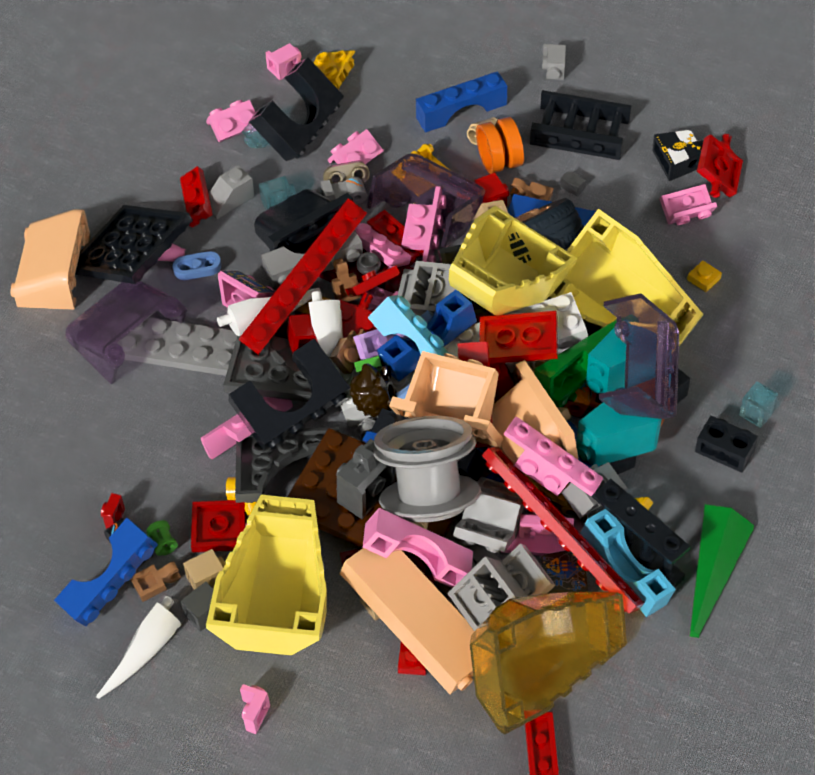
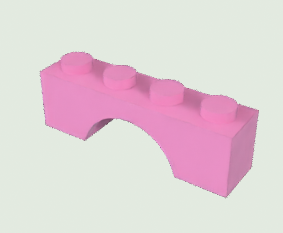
M378 508L365 523L363 548L385 558L398 550L411 552L426 563L433 579L453 588L472 570V550L388 511Z

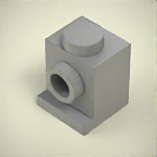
M543 45L542 70H547L546 79L564 80L566 45Z

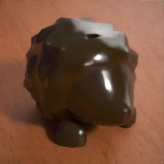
M363 364L360 374L356 375L350 382V396L353 398V404L356 405L357 410L363 411L365 416H379L382 408L389 411L392 410L389 405L392 397H397V391L394 389L391 381L390 367L388 365L384 366L379 372L371 364Z

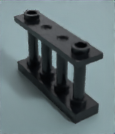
M542 90L540 109L545 110L541 124L532 122L530 145L620 160L623 138L618 137L621 123L629 124L631 105ZM554 112L567 114L564 127L550 125ZM576 115L589 117L586 131L573 129ZM599 119L612 121L609 135L595 133Z
M612 479L596 490L592 498L622 524L627 546L634 558L647 569H659L674 588L684 580L685 573L676 567L674 563L688 552L691 546Z

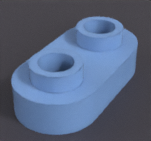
M212 251L181 256L173 262L174 275L180 280L212 276L221 269L220 256Z

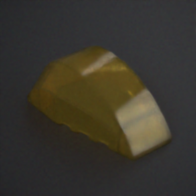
M561 592L528 595L505 601L487 616L471 635L470 652L476 697L499 732L507 734L547 713L555 706L554 701L560 696L565 698L573 691L572 686L580 679L585 681L592 675L591 670L597 664L603 665L627 645L623 594L618 592Z

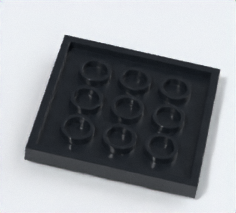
M123 205L80 251L75 275L136 284L157 263L161 255L172 246V243L178 236L185 232L193 219L189 213Z

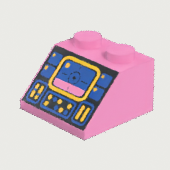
M220 271L218 273L222 305L226 307L250 298L272 297L275 293L271 287L262 285L252 276L245 275L240 271Z

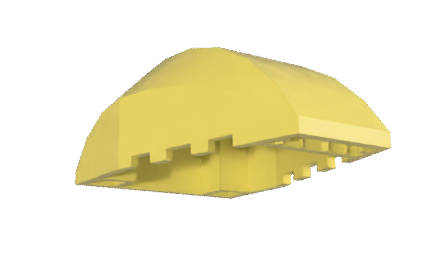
M494 206L474 219L449 269V283L451 287L494 315L499 316L544 302L565 279L578 258L502 209ZM514 233V236H515L516 239L513 240V241H510V240H509V237H510V239H511V238H512V237H511V234ZM519 240H523L525 243L511 250L510 244ZM527 247L529 252L514 257V251ZM528 254H529V256H530V258H531L530 261H528V258H527V256H526V255H528ZM524 256L527 263H523V261L519 260L518 258Z
M600 209L595 212L567 249V252L578 259L565 279L549 296V298H554L572 292L584 324L599 330L632 311L639 315V324L668 341L667 354L670 355L676 352L703 316L699 308L665 270L640 238Z
M260 495L247 519L244 531L240 532L237 544L233 551L229 553L223 570L216 577L206 628L236 650L293 655L321 639L327 613V589L314 500Z

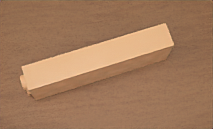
M362 548L344 562L340 575L450 695L458 688L463 691L472 683L474 675L477 673L483 675L493 665L491 659L496 651L482 636L474 632L467 620L402 550L394 551L385 558Z

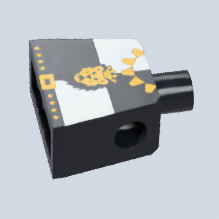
M684 130L654 135L652 151L669 181L691 173L698 168L704 140L697 141L692 131Z

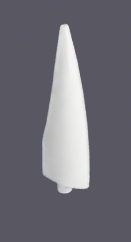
M320 288L308 290L293 311L311 300L312 292H321ZM271 297L250 298L228 305L227 314L217 317L218 325L221 327L229 324L233 332L237 336H241Z
M316 291L311 293L312 302H308L311 323L318 344L329 358L340 338H343L340 300H322L321 292ZM331 360V362L333 363V365L336 367V369H337V370L339 371V373H340V369H339V368L335 365V363Z
M165 596L160 604L157 602L143 620L119 666L97 694L96 698L100 699L134 675L156 655L174 635L177 628L181 626V622L168 611L174 604L170 597Z

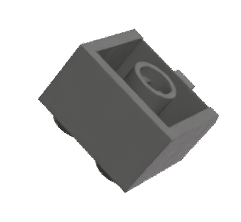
M371 438L364 446L361 444L354 452L353 458L348 463H343L336 473L337 503L362 520L379 502L381 493L388 486L395 483L396 475L395 467L385 465L375 459L373 452L375 444Z

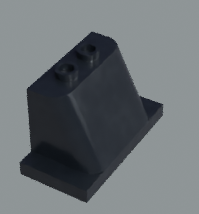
M310 189L302 190L262 212L254 222L255 233L268 246L270 251L285 247L289 251L296 253V246L321 233L346 200L349 198L353 201V198L347 192L337 199L331 200Z

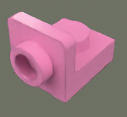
M243 684L240 692L242 700L247 704L243 709L242 719L244 720L246 731L257 734L270 708L268 693L259 686L252 685L250 687Z

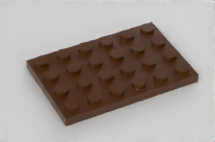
M328 428L287 497L314 500L318 529L363 548L365 523L378 508H383L378 502L362 520L338 504L336 473L343 463H348L353 458L356 449L361 444L364 446L366 443ZM456 516L445 520L429 522L427 530L445 538ZM403 551L423 574H426L429 568L426 563L415 554Z

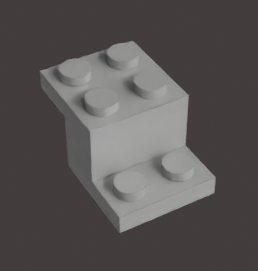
M416 261L414 270H403L398 295L404 297L410 303V309L415 315L420 316L427 310L435 313L436 304L456 290L449 283V269L452 264Z
M481 477L477 481L481 486L480 497L464 510L462 520L455 526L453 537L459 538L464 544L485 546L486 550L490 552H505L517 537L520 515L524 509L523 500L517 493L511 492L504 483Z
M520 543L501 562L485 556L447 594L474 632L482 636L501 617L518 622L555 584L526 545Z

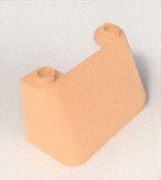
M73 209L32 222L29 227L25 228V244L16 281L11 284V296L15 297L17 307L75 310L77 300L76 297H73L71 290L77 284L75 273L81 246L87 245L91 237L84 210Z

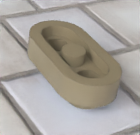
M361 161L336 164L325 169L323 181L330 180L331 184L343 182L355 177V171L361 170L362 175L358 178L362 179L364 184L368 180L370 172L368 167ZM335 174L339 175V180L337 182H333L331 180L332 176Z

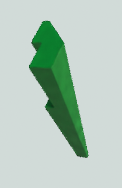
M632 311L626 313L558 354V359H550L534 369L535 376L556 407H564L568 401L574 402L578 397L575 392L586 383L588 354L625 316L638 323V314Z
M707 504L704 506L689 637L699 638L717 599H719L740 554L743 552L753 532L754 524L733 508Z

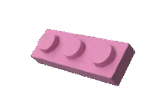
M360 223L355 228L362 241L363 249L377 255L380 261L387 266L396 265L400 267L410 264L411 255L405 252L402 247L389 241L386 236L373 230L370 225Z

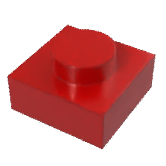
M111 493L108 502H104L102 506L101 517H103L106 529L122 518L125 507L121 495Z

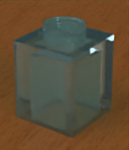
M756 381L742 399L739 416L761 428L775 411L778 393Z

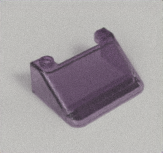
M142 281L136 284L121 282L70 323L66 328L65 337L112 384L116 380L118 368L125 359V352L118 342L157 310L171 321H177L180 324L184 323L187 308L178 299Z

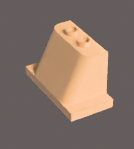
M422 351L405 399L393 396L389 405L396 414L408 419L422 416H449L464 420L472 427V434L476 442L501 447L503 437L490 422L499 376L496 369L483 366L481 362L473 359H468V362L459 360L458 357L452 354L445 353L444 356Z
M526 361L515 364L519 382L494 403L492 409L493 426L503 437L500 449L514 464L525 450L504 435L512 420L518 417L578 459L573 430Z

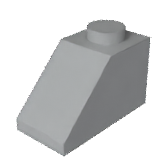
M239 165L220 175L209 192L213 216L219 219L255 197L253 180Z

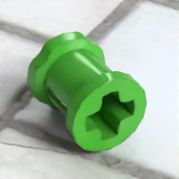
M165 520L152 523L146 530L147 535L158 544L154 549L158 556L168 555L178 547L177 541L172 538L169 532L170 525Z

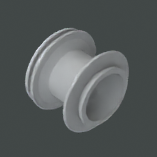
M449 416L409 418L384 427L374 437L375 447L373 452L375 459L396 469L397 482L388 486L379 497V504L384 510L412 522H434L460 514L480 497L481 486L478 482L467 476L459 475L457 460L468 455L476 445V439L472 434V427L464 420Z

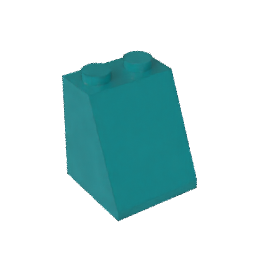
M625 316L588 354L586 385L593 392L608 398L623 386L626 389H630L661 376L664 373L668 341L628 316Z
M623 386L579 421L576 441L577 454L583 461L589 462L592 466L595 464L600 466L608 462L611 463L654 451L657 448L662 418Z

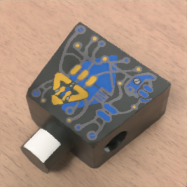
M566 550L542 555L540 565L555 584L543 598L550 603L587 606L588 585L586 571L577 563V557L571 551L568 552Z

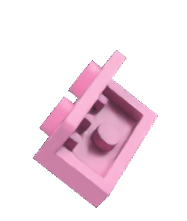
M238 100L230 104V108L225 110L218 108L210 112L206 123L208 126L211 125L220 143L255 129L249 121L256 112L250 100L245 102Z
M367 129L361 134L356 131L347 138L349 142L343 146L340 143L330 151L333 155L328 159V162L331 164L335 161L337 164L361 161L366 165L384 150Z
M705 184L666 194L659 198L668 225L676 223L677 226L683 225L695 217H698L699 220L712 216V212L718 207L716 202H711Z

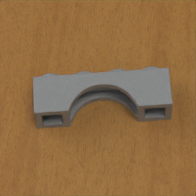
M356 230L352 232L322 272L334 269L333 260L342 258L343 262L349 263L359 259L363 254V247ZM281 247L261 255L264 271L274 290L279 288L304 254L294 253L285 247Z

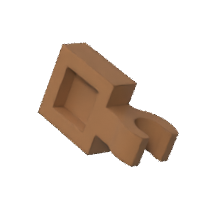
M514 178L511 184L513 188L510 195L517 194L550 201L554 188L531 182L530 186H528L523 180Z
M342 258L333 260L334 270L337 274V278L331 279L335 300L340 299L349 302L361 298V295L348 297L345 289L358 283L357 276L354 273L349 274L346 261L343 262Z
M361 329L358 335L366 332L364 329ZM354 330L348 334L347 338H340L329 357L343 374H351L355 367L354 362H357L360 358L353 338L357 336Z
M173 561L159 570H156L153 564L136 573L130 580L142 602L167 590L164 583L176 582L181 576Z

